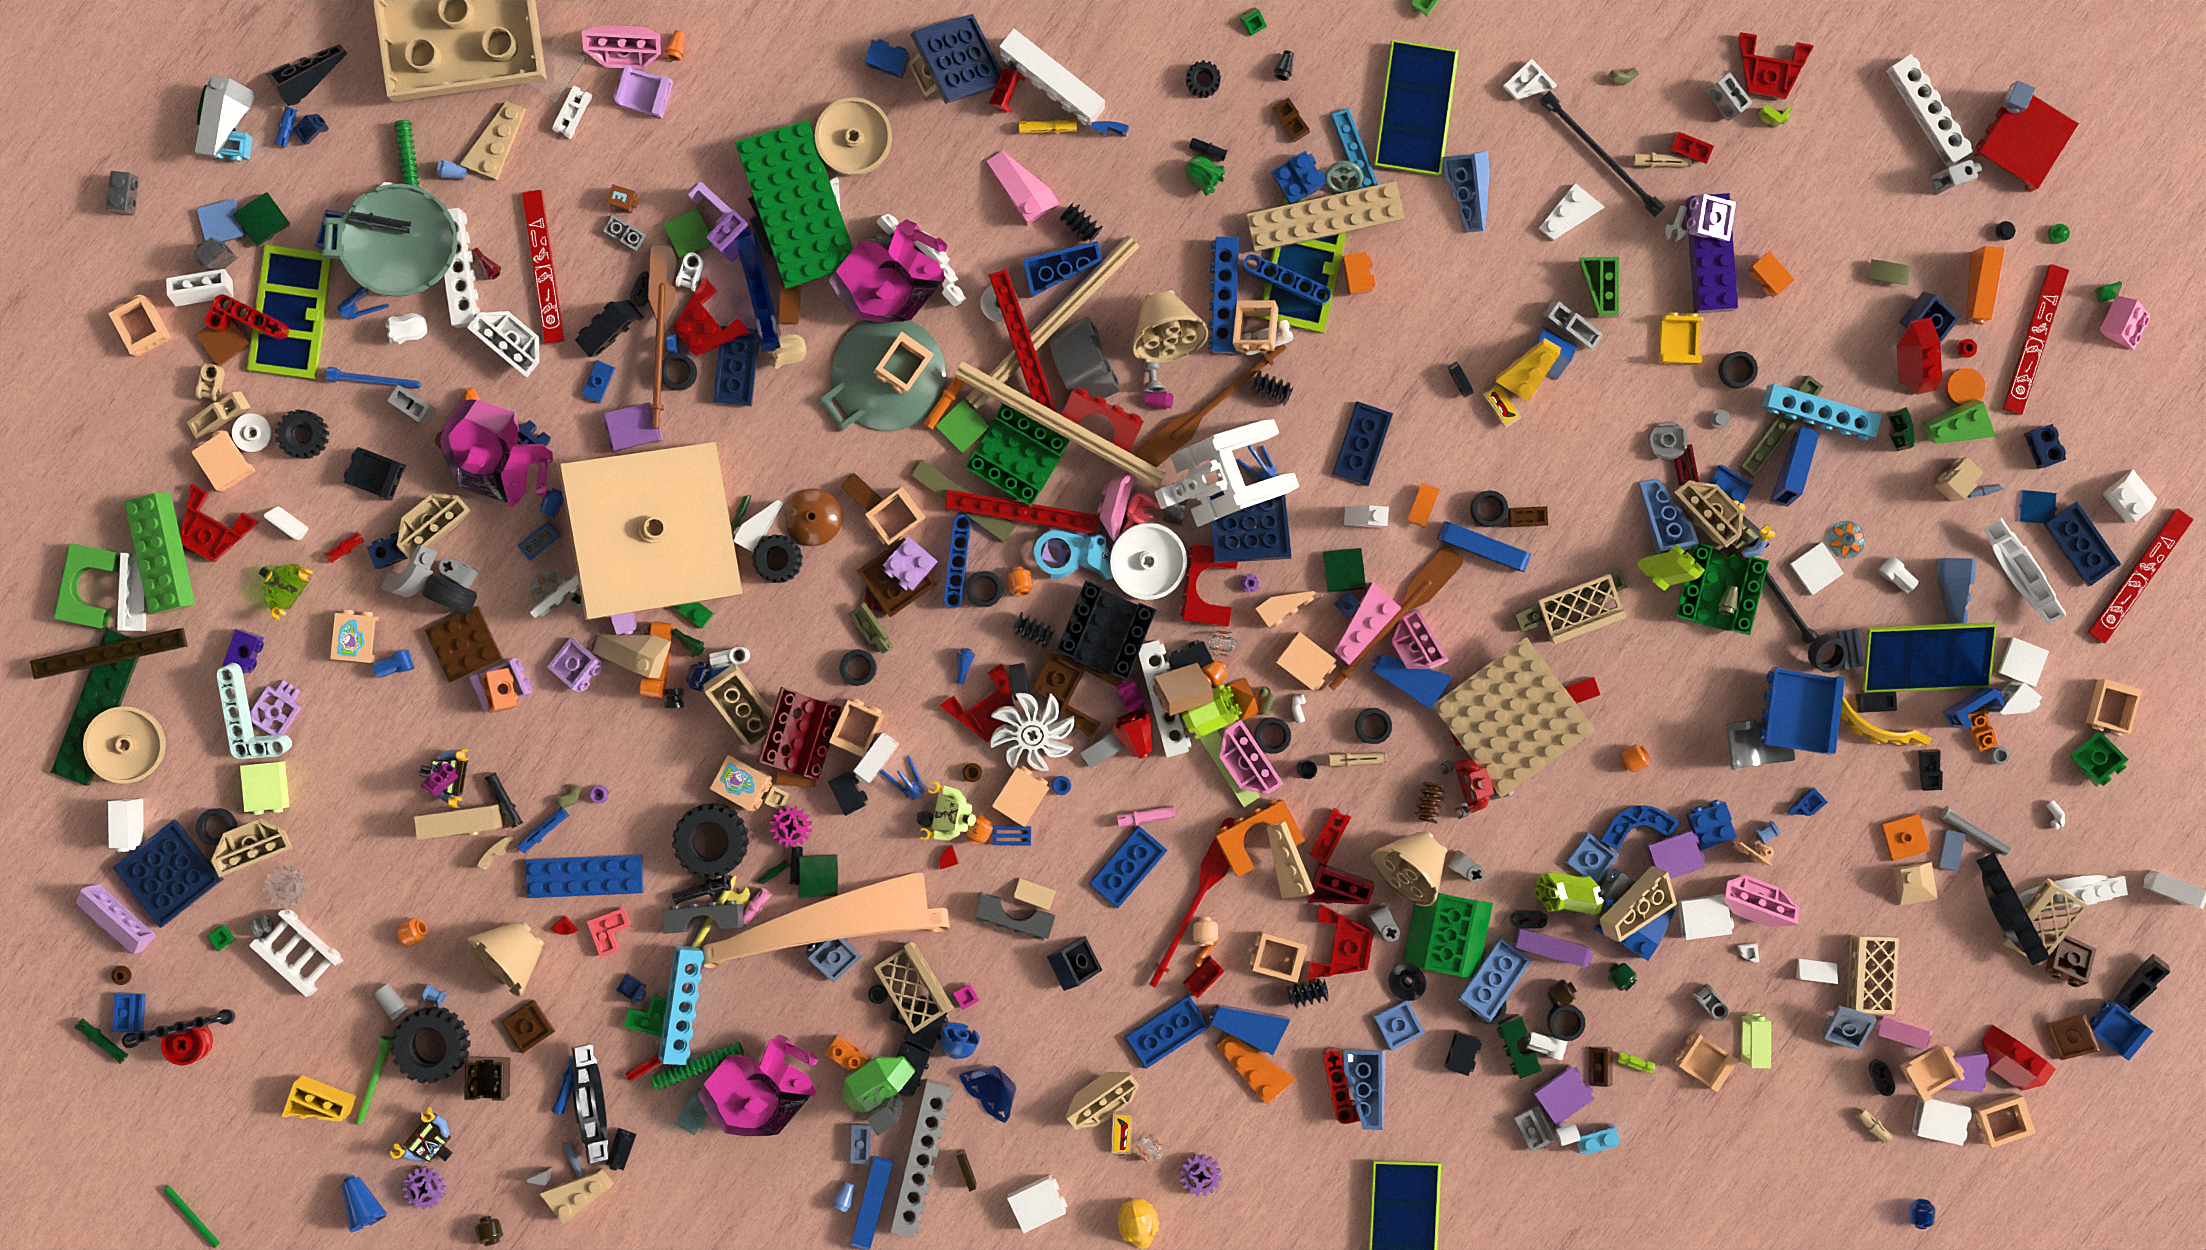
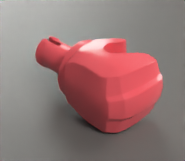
M1146 492L1135 494L1126 509V515L1129 520L1122 531H1120V534L1134 525L1147 523L1144 520L1153 519L1154 516L1146 514V510L1149 508H1160L1157 498Z

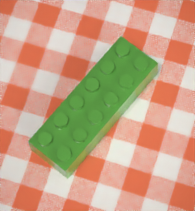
M171 492L152 493L124 501L149 615L168 613L196 605Z

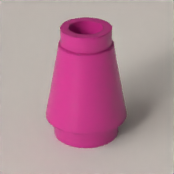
M1169 391L1146 393L1145 405L1165 410L1168 408L1172 409L1173 393H1169Z

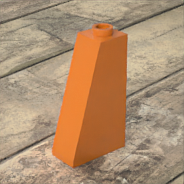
M1983 246L1971 252L1966 320L1972 321V324L1980 325L1992 319L2004 247Z

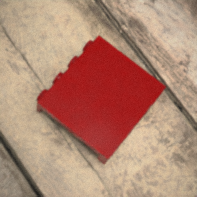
M2032 95L2027 109L2021 113L2014 114L2008 112L2005 107L1999 108L1995 114L1996 120L1986 128L1985 133L1987 134L1984 139H1980L1976 144V152L1973 155L1974 157L1978 155L1983 156L2026 183L2025 189L2030 192L2039 189L2079 123Z

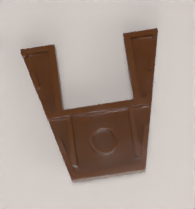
M1051 653L1034 688L1047 700L1049 694H1052L1058 702L1059 711L1067 718L1074 716V724L1093 740L1101 722L1069 706L1068 703L1085 671L1113 686L1121 684L1123 679L1105 675L1076 663L1065 656Z

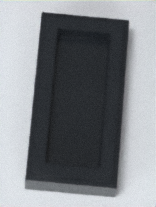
M1896 692L1856 694L1857 713L1897 711Z

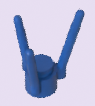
M361 286L347 299L343 300L337 306V309L344 319L351 317L353 320L358 316L388 308L389 304L356 312L358 307L355 302L368 293V290H364L365 288Z
M1251 445L1248 446V449L1262 467V470L1259 471L1261 475L1240 459L1236 460L1243 468L1255 476L1259 482L1279 476L1276 473L1278 470L1273 465L1263 445L1261 449L1269 466L1263 463Z
M909 755L906 758L917 783L914 780L909 782L905 775L898 770L897 773L907 785L904 788L884 770H880V773L899 788L907 798L910 797L912 800H915L925 792L922 788L924 784L920 780Z

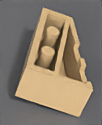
M599 1169L561 1184L545 1188L540 1195L560 1221L565 1224L606 1192L614 1183L603 1169Z

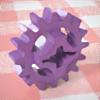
M1196 1153L1195 1159L1187 1157L1189 1163H1182L1185 1169H1180V1174L1184 1175L1180 1177V1181L1185 1182L1183 1184L1184 1189L1189 1187L1190 1194L1196 1191V1196H1199L1200 1192H1203V1195L1206 1196V1191L1208 1190L1213 1193V1186L1219 1187L1216 1180H1221V1176L1217 1175L1221 1173V1169L1216 1168L1218 1166L1217 1161L1212 1163V1156L1206 1159L1205 1153H1203L1201 1158H1198ZM1198 1163L1196 1167L1191 1168L1194 1164ZM1206 1164L1212 1168L1213 1172L1206 1169ZM1200 1171H1203L1204 1175H1202L1201 1178H1198L1197 1174H1199ZM1188 1177L1195 1181V1186L1189 1181Z
M424 1166L422 1171L420 1168L414 1170L415 1173H409V1178L404 1180L407 1186L402 1188V1190L407 1191L404 1198H410L408 1204L414 1202V1208L417 1209L421 1205L422 1210H425L427 1206L431 1209L435 1204H439L441 1202L440 1198L445 1196V1193L442 1191L447 1188V1186L442 1185L445 1178H439L441 1172L435 1174V1168L428 1171L427 1166ZM419 1176H425L423 1180L416 1179ZM427 1196L433 1197L430 1200H424Z

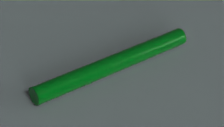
M171 1186L166 1187L163 1191L213 1248L218 1246L220 1242Z

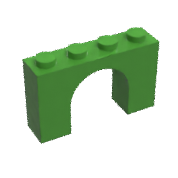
M70 543V547L66 551V565L62 569L63 580L58 588L59 599L54 607V619L97 628H108L111 609L92 606L84 602L78 593V581L84 572L92 568L120 572V552Z

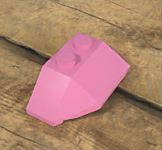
M604 25L582 31L583 51L587 54L589 53L604 67L625 68V65H628L632 69H645L661 54L660 34L645 27Z
M1127 471L1111 479L1109 484L1104 485L1102 495L1105 496L1104 503H1099L1097 514H1100L1103 526L1113 542L1119 536L1135 475Z
M1419 609L1407 613L1400 618L1392 644L1407 669H1432L1448 662L1447 656Z
M1239 720L1224 731L1219 757L1240 789L1268 795L1284 784L1242 720Z
M1747 875L1726 883L1724 900L1733 914L1768 927L1796 926L1798 924L1800 908L1797 904L1793 903L1781 888Z

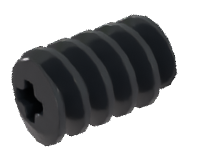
M1072 203L1060 216V220L1064 221L1067 219L1065 225H1072L1071 231L1078 230L1077 236L1084 235L1082 241L1090 240V243L1099 234L1103 226L1101 225L1096 228L1097 220L1090 222L1091 215L1084 217L1086 210L1084 209L1079 212L1080 205L1078 204L1073 207Z
M1260 370L1252 385L1254 395H1257L1259 391H1261L1262 398L1269 394L1268 400L1271 401L1273 397H1276V403L1278 404L1282 399L1283 406L1287 404L1293 387L1290 388V382L1283 386V379L1276 383L1275 376L1269 380V374L1266 373L1262 377V371Z
M1020 612L1013 627L1015 629L1014 635L1017 636L1022 632L1021 638L1024 639L1028 635L1029 642L1035 638V645L1042 642L1043 649L1047 647L1055 629L1052 632L1050 631L1051 625L1044 629V622L1037 625L1036 618L1030 622V615L1023 619V612Z
M1319 978L1316 979V985L1310 980L1308 987L1304 982L1301 983V988L1294 984L1293 990L1290 986H1286L1290 1004H1293L1296 1009L1299 1008V1002L1306 1007V1001L1313 1005L1314 999L1318 1003H1321V997H1324L1326 1002L1329 999L1325 979H1323V983Z

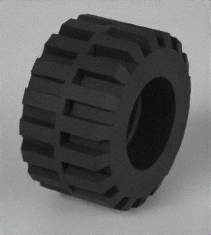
M774 534L766 536L757 543L758 546L753 550L755 551L754 555H752L754 563H752L753 567H755L757 574L761 578L769 582L784 583L792 580L800 572L799 569L803 564L801 563L803 555L800 552V547H798L794 540L784 535ZM773 548H783L788 554V563L781 570H773L767 563V555Z

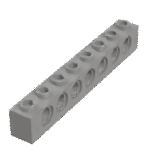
M931 1079L927 1080L891 1233L910 1238L914 1237L915 1232L919 1233L921 1221H918L919 1214H923L926 1204L922 1200L924 1195H928L930 1187L927 1179L928 1176L932 1177L935 1166L931 1165L933 1157L937 1158L939 1146H936L937 1138L941 1139L943 1128L940 1125L942 1120H946L948 1112L945 1104L946 1101L950 1102L953 1091L949 1090L950 1084ZM938 1098L941 1101V1105L935 1107L931 1104V1100ZM928 1117H934L937 1123L935 1125H929L926 1122V1119ZM929 1136L932 1142L925 1144L922 1141V1137ZM923 1154L928 1160L924 1163L919 1162L917 1159L918 1155ZM919 1173L923 1176V1180L915 1181L913 1175ZM910 1192H915L918 1194L919 1198L916 1200H912L909 1198L908 1194ZM911 1211L914 1217L908 1219L904 1216V1212Z

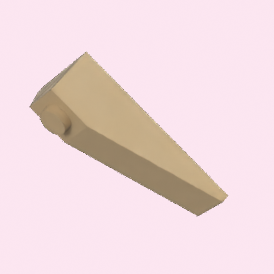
M598 635L593 653L646 677L660 678L671 641L656 635Z

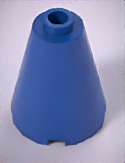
M352 1175L343 1180L344 1183L341 1185L350 1233L359 1231L364 1226L373 1225L386 1217V1211L360 1177Z

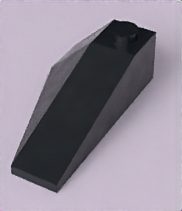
M339 44L318 52L314 58L303 57L298 64L292 66L289 63L284 64L267 73L266 76L287 106L296 105L322 81L347 55V52Z

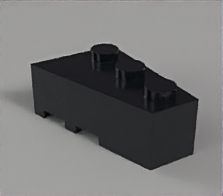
M630 300L609 302L604 307L605 311L594 316L591 319L592 323L578 332L579 336L575 341L589 358L600 355L612 345L619 334L623 331L626 333L630 329L628 326L634 320L640 321L644 318Z

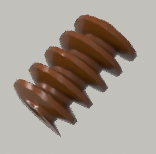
M1423 782L1422 784L1427 789H1421L1420 791L1425 796L1418 798L1423 804H1417L1421 811L1415 812L1420 820L1437 824L1438 822L1433 817H1439L1440 815L1435 810L1442 808L1437 802H1443L1439 795L1445 794L1441 787L1446 786L1432 782Z

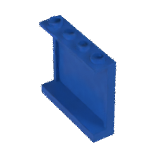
M1776 666L1771 668L1766 677L1769 685L1768 690L1764 694L1766 709L1762 711L1764 724L1759 732V739H1762L1761 744L1825 755L1836 754L1845 677H1828L1778 669Z

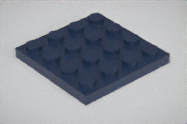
M973 14L915 30L910 34L945 104L996 88L1002 70Z
M1221 491L1209 497L1213 500L1225 494ZM1285 494L1243 508L1210 522L1214 563L1291 559L1292 557Z
M176 819L168 823L113 867L160 928L167 925L224 880L218 876L216 869Z

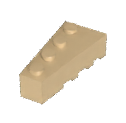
M1651 866L1600 918L1604 936L1621 942L1677 905L1667 871Z

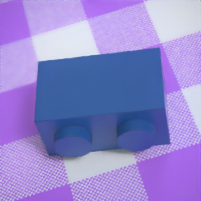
M872 40L865 58V64L868 67L902 79L910 56L903 47L896 46L894 48L889 46V43L884 40Z

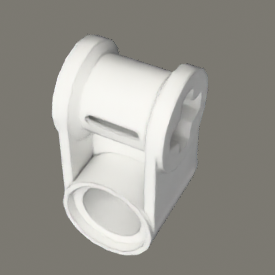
M695 253L685 255L676 278V286L680 287L681 285L690 288L693 292L696 291L704 265L703 259ZM697 258V265L690 267V259Z

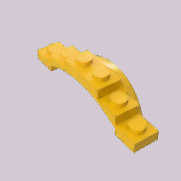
M1844 697L1842 699L1840 719L1848 721L1847 727L1852 729V733L1859 736L1864 734L1873 743H1888L1889 740L1891 743L1900 746L1901 743L1908 744L1910 741V743L1921 747V744L1929 745L1932 739L1916 730H1907L1906 733H1894L1879 729L1862 719L1851 708Z

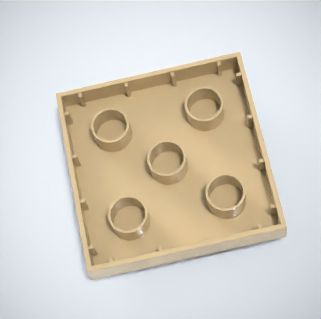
M374 0L387 97L393 102L547 80L535 0Z
M716 442L559 465L585 621L743 594Z

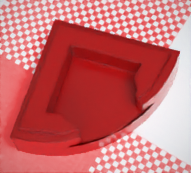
M953 845L942 853L939 862L940 870L959 864Z
M564 916L550 928L553 932L561 935H570L578 931L567 916Z

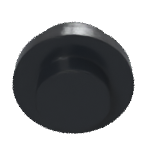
M2009 221L2001 222L1996 227V236L2000 240L2007 241L2015 235V226Z
M928 811L918 812L917 823L924 827H931L934 819L933 814Z
M880 984L872 986L868 992L870 1001L875 1004L883 1003L888 995L887 989Z

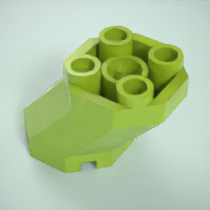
M1678 544L1673 546L1668 552L1644 557L1636 564L1643 573L1649 576L1664 591L1670 585L1695 580L1705 571L1697 562L1694 564L1695 559L1688 552L1683 554L1685 551Z
M1222 684L1214 688L1213 702L1181 712L1188 731L1197 734L1194 736L1196 739L1239 720L1238 715L1242 714L1241 708L1237 703L1235 704L1233 699L1234 693L1230 686L1225 687Z
M1557 872L1538 874L1534 894L1548 912L1563 910L1582 915H1595L1601 912L1603 899L1598 896V892L1601 891L1597 883L1590 876L1576 877Z

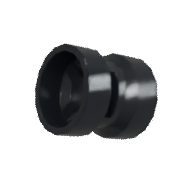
M684 688L664 689V695L666 696L664 707L684 708V701H682Z
M1305 759L1298 763L1296 770L1300 777L1309 780L1315 777L1317 766L1314 762Z

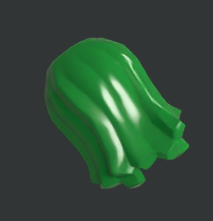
M1203 156L1191 158L1185 167L1187 179L1199 187L1205 196L1214 193L1215 189L1213 187L1219 181L1224 182L1225 180L1223 177L1225 175L1224 165H1216Z

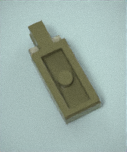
M865 602L849 613V616L870 645L873 644L875 647H878L882 654L893 648L887 633Z

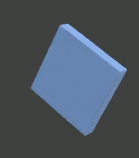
M233 198L197 208L205 240L213 237L221 242H228L246 237L244 229L233 216L239 210L236 199Z
M1586 832L1564 863L1584 877L1590 876L1598 884L1619 855L1589 832Z
M1403 1000L1373 1015L1390 1051L1425 1034L1409 1001Z

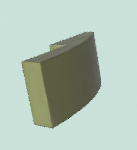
M1871 259L1868 279L1908 286L1912 266Z

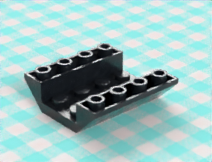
M1085 580L1056 651L1076 663L1105 675L1128 681L1157 609L1140 602L1138 604L1104 591L1103 587Z

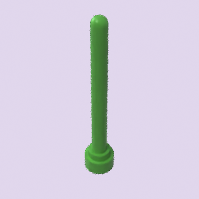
M380 1036L378 1048L380 1051L356 1119L357 1125L364 1123L386 1054L394 1046V1044H391V1037Z

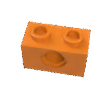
M509 668L489 671L481 676L489 713L512 710L517 706L518 696L513 689L514 679L513 675L509 672ZM497 687L503 688L504 695L498 692Z
M837 1035L825 1055L851 1072L863 1066L870 1056L840 1035Z

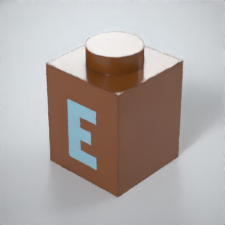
M612 184L607 203L612 207L632 213L633 209H636L638 206L639 197H637L638 194L633 190Z

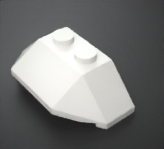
M509 311L479 313L467 327L526 377L540 363L539 336Z

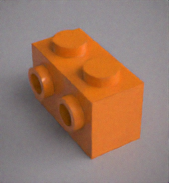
M1367 251L1344 255L1342 262L1348 296L1371 292L1375 286L1374 275L1370 274L1372 260L1370 256H1367Z
M1770 251L1762 255L1747 269L1750 272V277L1755 282L1758 281L1762 285L1763 292L1772 298L1780 294L1795 280Z

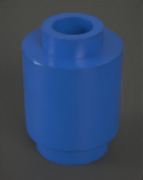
M552 488L551 491L548 490L546 497L544 496L540 505L542 507L540 512L555 517L564 502L563 492Z

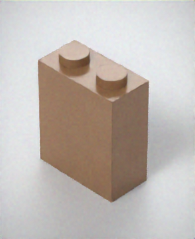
M1198 663L1154 676V694L1159 696L1161 706L1167 710L1169 716L1213 702V689Z

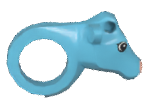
M1052 530L1043 533L1034 544L1032 555H1034L1035 562L1042 571L1050 574V579L1065 578L1079 566L1096 572L1104 580L1113 579L1110 569V554L1106 538L1102 534L1080 536L1065 531ZM1052 538L1064 540L1070 548L1069 561L1060 568L1047 566L1041 558L1043 544Z

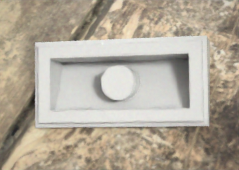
M275 507L264 515V518L293 539L301 540L308 531L307 526L281 507Z
M1798 958L1796 978L1837 984V963Z

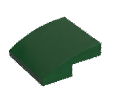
M268 192L252 200L233 214L256 247L272 239L273 235L290 226V222Z
M1907 407L1888 413L1887 416L1895 429V432L1889 434L1897 451L1914 447V427Z
M1361 548L1323 552L1327 593L1366 589Z
M837 854L799 856L797 873L799 876V898L837 896Z

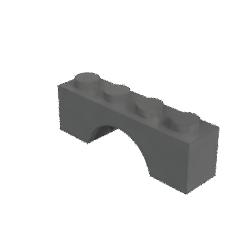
M983 892L975 917H978L980 922L989 924V921L997 923L996 926L1002 929L1011 927L1015 929L1014 932L1026 935L1027 932L1033 934V938L1044 941V938L1049 939L1055 919L1054 914L1038 909L1028 918H1012L1003 910L1001 898Z
M735 900L725 901V905L718 906V902L706 903V907H699V904H689L687 909H681V905L669 906V910L663 911L664 934L689 932L692 923L703 915L714 919L720 929L744 927L743 904H736Z
M894 1095L873 1108L874 1112L868 1116L867 1121L877 1136L898 1123L903 1110L902 1106L904 1105L899 1095Z

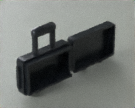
M922 995L920 998L927 999V996ZM919 1000L917 1007H914V1011L923 1013L926 1002ZM902 1001L903 1007L911 1009V1004ZM929 1003L927 1014L935 1015L938 1013L939 1009L936 1004ZM895 1004L890 1014V1020L908 1027L904 1036L905 1041L901 1043L896 1058L904 1056L915 1069L914 1074L898 1093L906 1097L907 1095L912 1097L917 1087L922 1085L920 1079L924 1069L929 1068L927 1062L931 1053L927 1050L931 1051L936 1041L940 1040L941 1036L939 1033L943 1023L948 1022L947 1012L916 1033H912L906 1021L898 1018L900 1011ZM913 1014L912 1023L915 1027L921 1024L923 1015Z

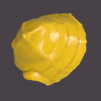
M1132 1198L1123 1203L1119 1213H1117V1224L1123 1240L1131 1242L1140 1249L1148 1248L1151 1245L1155 1233L1159 1232L1158 1226L1160 1223L1157 1218V1212L1152 1207L1153 1205L1144 1200V1198Z

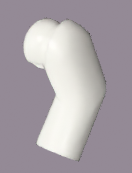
M1303 694L1295 695L1292 698V712L1296 723L1305 721L1300 706L1306 702Z
M2053 800L2046 807L2054 815V820L2050 822L2051 827L2054 830H2058L2065 825V813Z

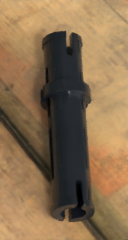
M351 210L350 216L359 218H350L349 223L367 225V228L373 226L407 234L410 233L409 228L402 226L411 227V221L373 215L370 212L365 214Z
M497 773L491 774L494 782L489 775L485 777L502 808V814L506 815L512 829L517 827L514 819L518 825L524 823L515 809V803L512 804L502 786Z

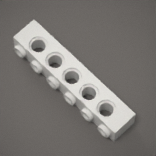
M1911 54L1886 70L1946 167L1973 152L1971 143L1962 135L1959 124L1954 122L1950 116L1949 108L1944 106L1940 100L1939 92L1933 89L1930 84V78L1921 70L1917 58ZM1907 74H1911L1914 80L1910 81ZM1918 90L1923 92V98L1918 95ZM1928 106L1933 108V114L1928 111ZM1938 122L1944 125V130L1939 128ZM1949 138H1951L1954 141V146H1951L1949 144Z
M459 208L447 210L451 214L455 226H457V244L460 245V250L455 253L454 260L444 277L451 325L460 328L469 326L480 313V309L476 305L478 293L474 289L475 273L474 270H471L470 262H473L471 251H468L467 244L470 243V237L465 230L467 217ZM462 263V270L460 272H456V266ZM465 282V289L463 291H459V284ZM467 301L468 308L466 310H462L461 304Z
M1159 640L1142 644L1138 655L1166 757H1171L1189 752L1188 747H1191L1189 735L1185 736L1183 729L1186 728V724L1183 718H1180L1179 713H1177L1172 722L1165 721L1164 714L1167 710L1162 708L1159 696L1154 694V676L1171 671L1169 662L1164 661L1163 655L1166 654L1164 644L1159 643ZM1153 655L1158 656L1160 659V663L1156 667H1152L1149 664V658ZM1172 730L1179 731L1180 737L1178 740L1173 741L1169 738V733Z

